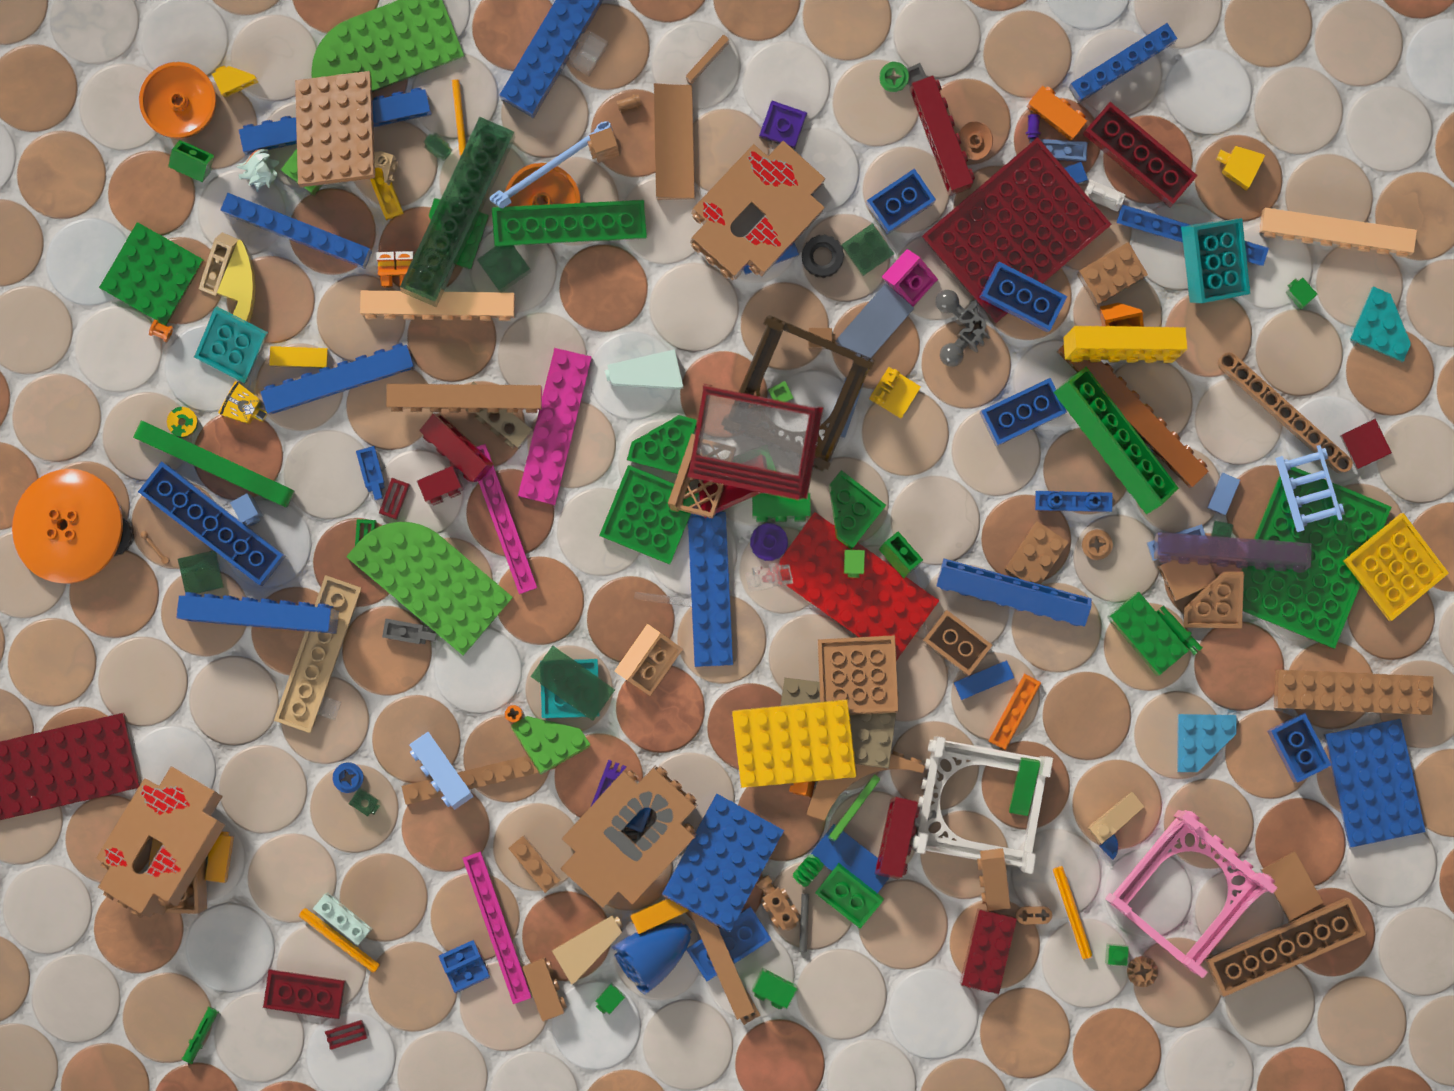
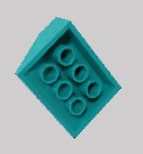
M1242 218L1181 227L1190 303H1207L1251 294Z

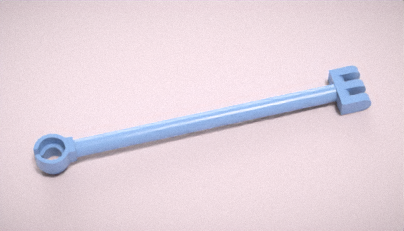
M609 121L601 122L591 134L611 128L613 132V128ZM589 135L506 192L497 191L490 196V201L500 208L506 207L511 203L510 197L588 145L587 142L590 141Z

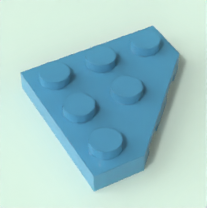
M1178 714L1177 772H1198L1236 735V715Z

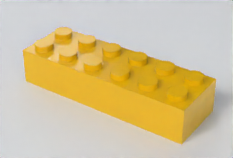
M1074 326L1063 337L1065 360H1071L1072 362H1081L1083 360L1100 362L1108 360V362L1114 363L1120 360H1127L1128 363L1138 362V360H1145L1146 363H1154L1156 361L1173 363L1187 350L1186 327Z

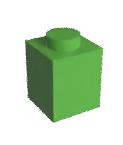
M865 550L844 551V574H848V578H859L860 574H864Z

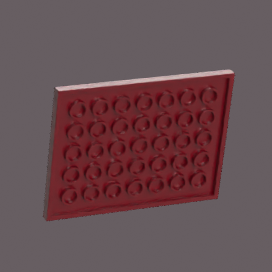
M1037 137L921 237L996 324L1008 312L979 298L996 263L1001 262L1043 284L1112 224Z

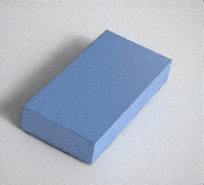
M1221 473L1207 508L1225 516L1240 480Z

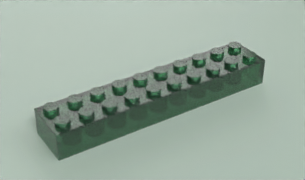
M479 117L400 285L402 293L437 308L515 140L514 131Z

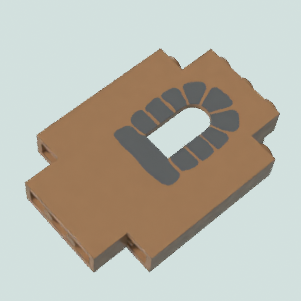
M655 765L641 781L638 780L639 777L636 773L625 769L562 838L575 853L560 869L602 908L617 892L621 893L633 905L697 835L694 832L695 828L691 824L683 822L698 805L696 803L697 799L689 792L686 794L681 789L682 785L675 779L672 781L667 776L668 772L661 766L657 767ZM646 807L652 808L657 815L656 822L635 844L622 832V829L641 809Z

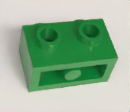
M179 140L171 151L168 167L203 182L211 172L214 155Z
M899 531L886 540L879 548V551L903 578L914 571L923 561L921 556Z

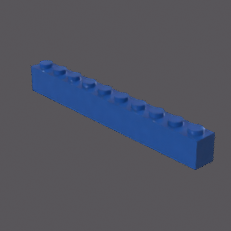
M414 88L409 93L395 92L391 97L377 96L372 100L373 127L432 115L426 89ZM285 116L281 117L280 121L266 120L261 122L262 125L254 126V124L244 125L243 129H238L242 149L246 155L252 154L259 149L272 150L297 144L296 117Z

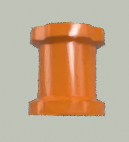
M156 319L149 329L150 336L155 335L162 338L166 343L173 332L172 326L167 327L160 324Z
M516 705L508 706L505 711V718L510 722H518L523 716L522 709ZM512 708H514L515 711L519 712V714L516 715V719H514L513 717H509V713H511Z

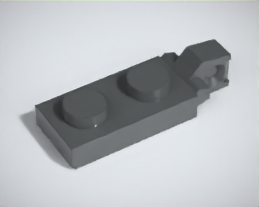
M385 619L382 637L415 644H425L426 640L436 641L437 634L428 632V627H424V625Z

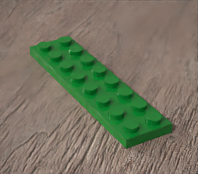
M644 200L509 206L504 208L492 207L494 247L647 238Z

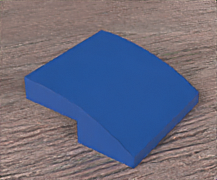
M474 940L438 956L455 993L490 978V974Z

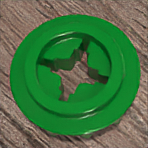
M900 62L887 63L879 74L880 84L889 92L903 90L908 84L910 77L907 68ZM894 69L896 74L901 76L896 79L895 83L894 80L887 78L894 74Z

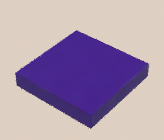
M771 100L759 137L778 144L784 141L792 149H795L807 112Z

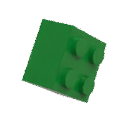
M763 967L752 987V992H754L756 998L765 1001V999L772 1001L771 1005L779 1010L788 1008L797 990L796 984Z

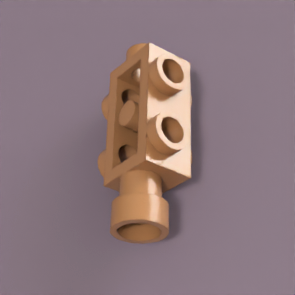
M766 875L756 882L758 888L762 889L765 894L762 896L764 901L761 904L766 912L771 911L774 917L771 920L776 928L781 927L782 930L787 929V931H790L797 926L796 922L799 921L797 916L800 914L794 905L790 906L787 902V899L790 897L785 889L774 888L772 879L769 875ZM775 897L779 898V903L776 905L772 903V899ZM784 914H788L790 916L788 921H784L782 919V916Z

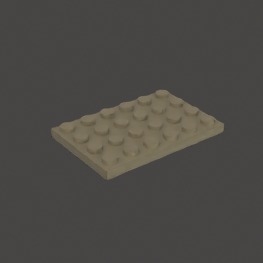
M784 677L780 706L820 702L819 682ZM896 713L850 715L856 765L889 769Z

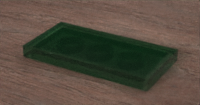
M553 645L530 676L592 721L595 720L615 691L613 687Z

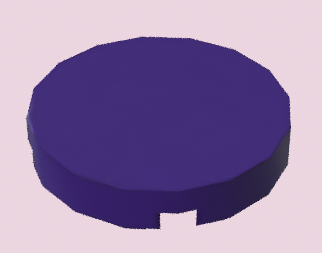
M765 523L753 531L750 537V546L752 552L759 559L774 561L785 553L788 547V538L780 526L774 523Z

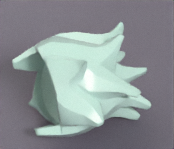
M267 149L254 151L244 163L237 165V168L246 170L243 174H239V179H249L248 185H255L256 192L265 184L270 188L271 182L278 176L274 168L280 162L268 159L270 154H268Z

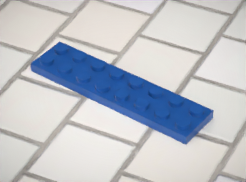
M726 512L716 513L713 519L691 513L688 520L694 665L695 667L733 665Z

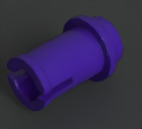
M1028 115V131L1026 132L1028 139H1036L1041 135V132H1039L1040 115Z

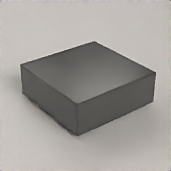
M921 63L907 68L910 76L908 79L909 87H911L913 82L927 78Z

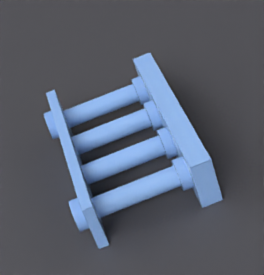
M1321 445L1316 446L1318 452L1292 460H1284L1283 456L1275 458L1297 532L1305 530L1304 526L1307 523L1337 515L1338 520H1341V515H1345L1342 503L1338 504L1327 469L1325 460L1328 459L1326 449H1321ZM1321 460L1323 471L1295 479L1293 477L1289 478L1287 471L1291 470L1292 467ZM1326 478L1329 489L1303 497L1294 496L1293 489H1296V486ZM1332 497L1334 508L1306 516L1304 514L1300 515L1298 508L1302 507L1301 505Z

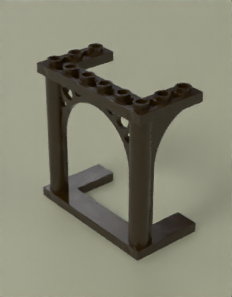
M768 315L763 323L766 325L765 331L739 393L754 395L756 391V396L760 397L763 377L783 330L854 360L832 413L820 425V430H825V432L822 434L824 436L823 440L820 435L818 436L813 468L820 471L828 470L833 460L831 457L867 373L872 369L875 360ZM735 400L730 413L722 420L721 425L725 426L724 430L735 433L742 429L745 431L744 434L749 437L755 438L756 435L763 438L762 442L771 446L773 443L780 446V450L787 453L793 451L798 453L797 457H802L806 431L796 432L783 429L770 420L762 405L748 408L752 403ZM753 411L761 413V418L756 422L748 420V415ZM765 421L768 423L769 426L768 428H764L765 426L763 425L759 427L757 425ZM779 431H784V435L780 436ZM797 436L803 438V445L799 440L795 441Z

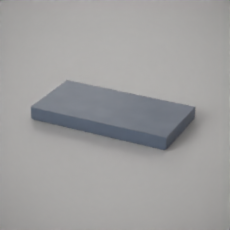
M885 283L836 339V342L841 346L871 358L914 310V307Z

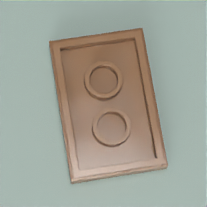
M1295 851L1261 869L1262 873L1269 875L1275 880L1274 885L1277 889L1273 893L1289 921L1323 903Z

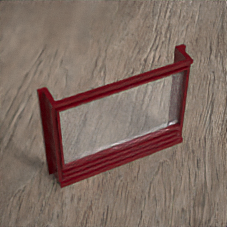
M704 384L688 477L796 500L807 499L824 407H809L714 388L712 385Z

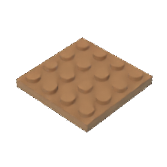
M895 636L818 639L820 702L848 699L850 715L899 713Z

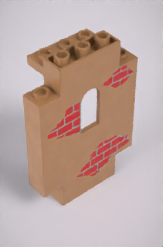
M784 141L769 156L753 144L693 207L691 212L692 218L697 223H702L703 226L692 236L690 241L691 247L696 252H701L705 255L706 261L712 266L716 265L720 269V273L727 279L736 280L747 265L750 266L749 269L755 275L759 274L763 277L823 212L825 207L812 195L822 186L826 178ZM750 203H753L765 216L746 236L736 237L731 232V224Z
M172 766L159 786L144 778L96 859L102 862L100 866L108 870L98 888L104 891L103 895L111 900L114 898L118 899L117 904L126 909L128 906L133 908L131 912L139 917L145 915L150 918L156 912L164 915L167 908L159 905V902L167 906L170 903L177 906L225 824L211 817L223 796ZM150 836L162 842L163 845L148 870L143 874H137L134 871V863Z

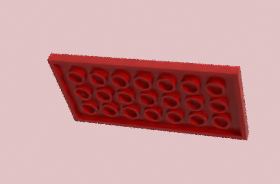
M814 512L770 575L857 637L895 636L897 661L939 600L909 578H903L895 568L858 542L852 550H865L864 574H860L859 578H848V574H844V551L851 549L836 538L835 526Z

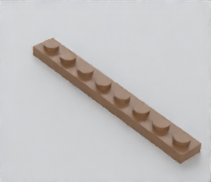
M524 756L458 772V775L468 789H473L539 772L530 757ZM433 779L401 786L406 805L444 796L441 790L438 792L431 784Z

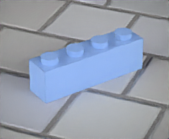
M429 732L409 744L412 748L410 754L415 761H421L423 765L420 768L426 777L428 775L432 777L433 781L431 784L437 792L439 790L442 791L444 794L442 800L447 807L452 806L455 810L473 798L472 793Z

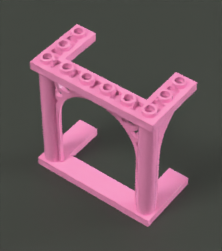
M1178 810L1174 815L1175 820L1113 894L1109 893L1105 899L1189 970L1203 978L1207 974V971L1200 966L1246 909L1263 893H1273L1277 887L1274 885L1275 880L1269 875L1260 872L1255 873L1252 870L1253 866L1246 860L1242 862L1238 859L1237 856L1239 854L1232 848L1226 849L1222 845L1224 842L1218 836L1214 835L1212 837L1208 834L1209 829L1198 822L1200 818L1192 811ZM1187 833H1191L1194 836L1195 842L1192 847H1188L1185 844ZM1180 838L1181 848H1175L1174 846L1178 844L1177 840ZM1199 838L1201 839L1202 845L1205 844L1204 849L1198 847ZM1193 851L1210 857L1220 866L1226 877L1228 893L1226 903L1220 914L1189 952L1184 955L1135 914L1127 904L1163 861L1174 854ZM1215 854H1219V859H1215ZM1232 866L1231 869H1238L1239 871L1229 873L1227 868ZM1241 875L1245 878V882L1242 885L1236 886L1232 884V878ZM1233 890H1242L1240 893L1237 892L1235 897L1232 894Z

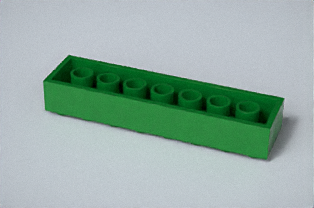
M1087 366L1071 376L1053 392L1146 515L1160 507L1179 489Z

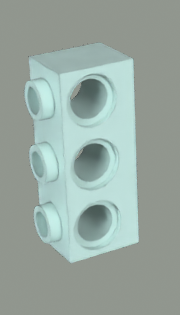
M325 893L313 908L357 945L361 944L372 930L368 924L329 893Z

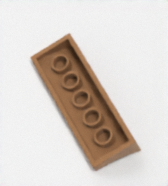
M654 83L656 200L694 199L692 85Z

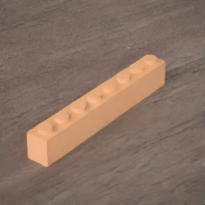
M1264 208L1261 214L1259 233L1264 234V237L1267 238L1282 236L1283 240L1294 241L1295 238L1302 239L1301 242L1312 244L1313 241L1321 242L1320 245L1323 246L1336 244L1340 245L1339 248L1342 249L1357 247L1359 251L1363 252L1377 250L1378 254L1388 255L1391 252L1396 253L1398 257H1408V255L1414 253L1417 230Z
M361 290L360 314L365 316V319H376L377 316H384V319H396V316H403L405 320H414L415 317H422L423 320H434V317H441V320H453V317H461L460 320L470 321L472 317H479L481 321H491V318H499V321H510V318H515V294L498 292Z

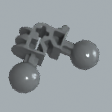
M946 289L939 292L936 296L935 303L937 308L943 313H953L958 318L955 322L959 326L966 327L956 336L958 339L955 343H948L940 350V359L943 364L948 367H955L962 362L964 357L963 350L967 346L978 353L977 346H984L983 339H990V336L984 331L986 322L978 313L977 302L972 301L965 310L959 304L960 300L956 292ZM979 323V329L974 330L971 333V335L968 336V334L972 331L974 324Z

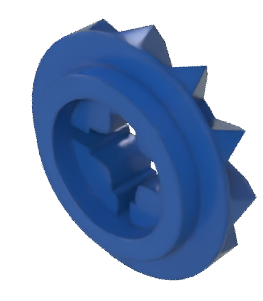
M351 762L340 764L333 773V783L343 793L357 791L364 780L363 771L358 765ZM346 772H348L349 775L356 774V776H354V778L351 779L352 786L348 781H341L346 776Z

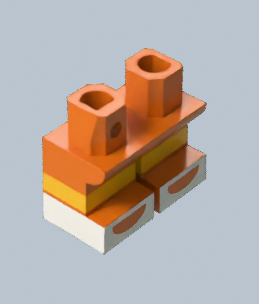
M376 252L378 276L380 277L382 287H393V277H400V287H410L412 277H414V252H396V254L394 252Z

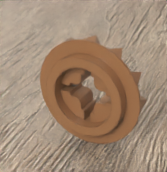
M1095 529L1089 531L1083 538L1082 549L1084 554L1090 559H1104L1112 551V539L1103 530ZM1096 536L1099 543H1105V545L1099 547L1098 553L1095 547H1089V545L1095 543Z
M1138 956L1129 963L1127 976L1134 985L1148 987L1158 977V967L1151 958ZM1140 964H1142L1144 969H1150V971L1145 973V980L1141 974H1135L1140 971Z

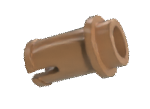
M632 94V97L617 101L620 113L635 107L638 109V106L642 105L639 95Z

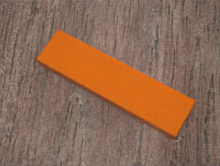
M1023 674L988 742L1003 750L1007 749L1041 685L1040 681Z

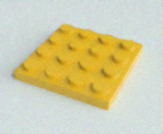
M1400 513L1344 560V563L1388 621L1394 620L1449 574L1404 513Z

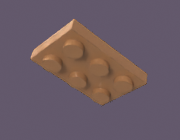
M1036 521L1005 570L1019 579L1041 585L1069 542Z

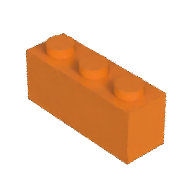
M1042 85L1028 103L1027 108L1036 115H1040L1041 119L1069 141H1072L1086 124V116L1079 110H1073L1067 100L1063 98L1060 100L1055 96V91L1050 87L1045 88Z

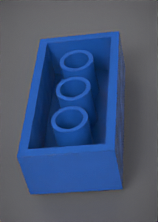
M998 262L979 298L1045 332H1049L1068 296Z
M1051 377L979 412L996 447L1067 413L1066 408L1053 393L1056 388Z

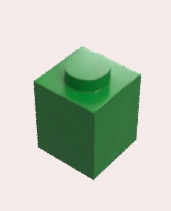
M1303 277L1300 280L1295 278L1287 285L1289 289L1285 292L1300 309L1318 295Z
M1106 944L1105 963L1108 965L1127 966L1129 947L1120 944Z
M611 983L596 999V1007L603 1014L607 1012L610 1015L625 998V995Z

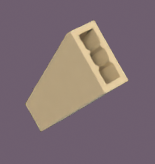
M611 915L552 950L571 985L584 974L622 933L621 928L624 926L619 917L615 918L614 915Z

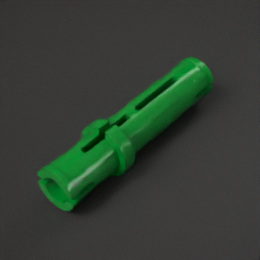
M1164 605L1160 607V610L1156 611L1193 655L1203 648L1191 636L1192 633L1188 632Z
M208 1006L193 1038L188 1041L189 1046L181 1058L183 1061L193 1064L199 1049H202L204 1046L203 1042L219 1013L218 1010Z

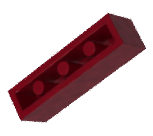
M433 413L419 430L423 434V438L428 443H432L437 447L436 451L442 456H446L450 460L449 463L454 468L463 472V477L469 482L481 481L494 465L441 413Z

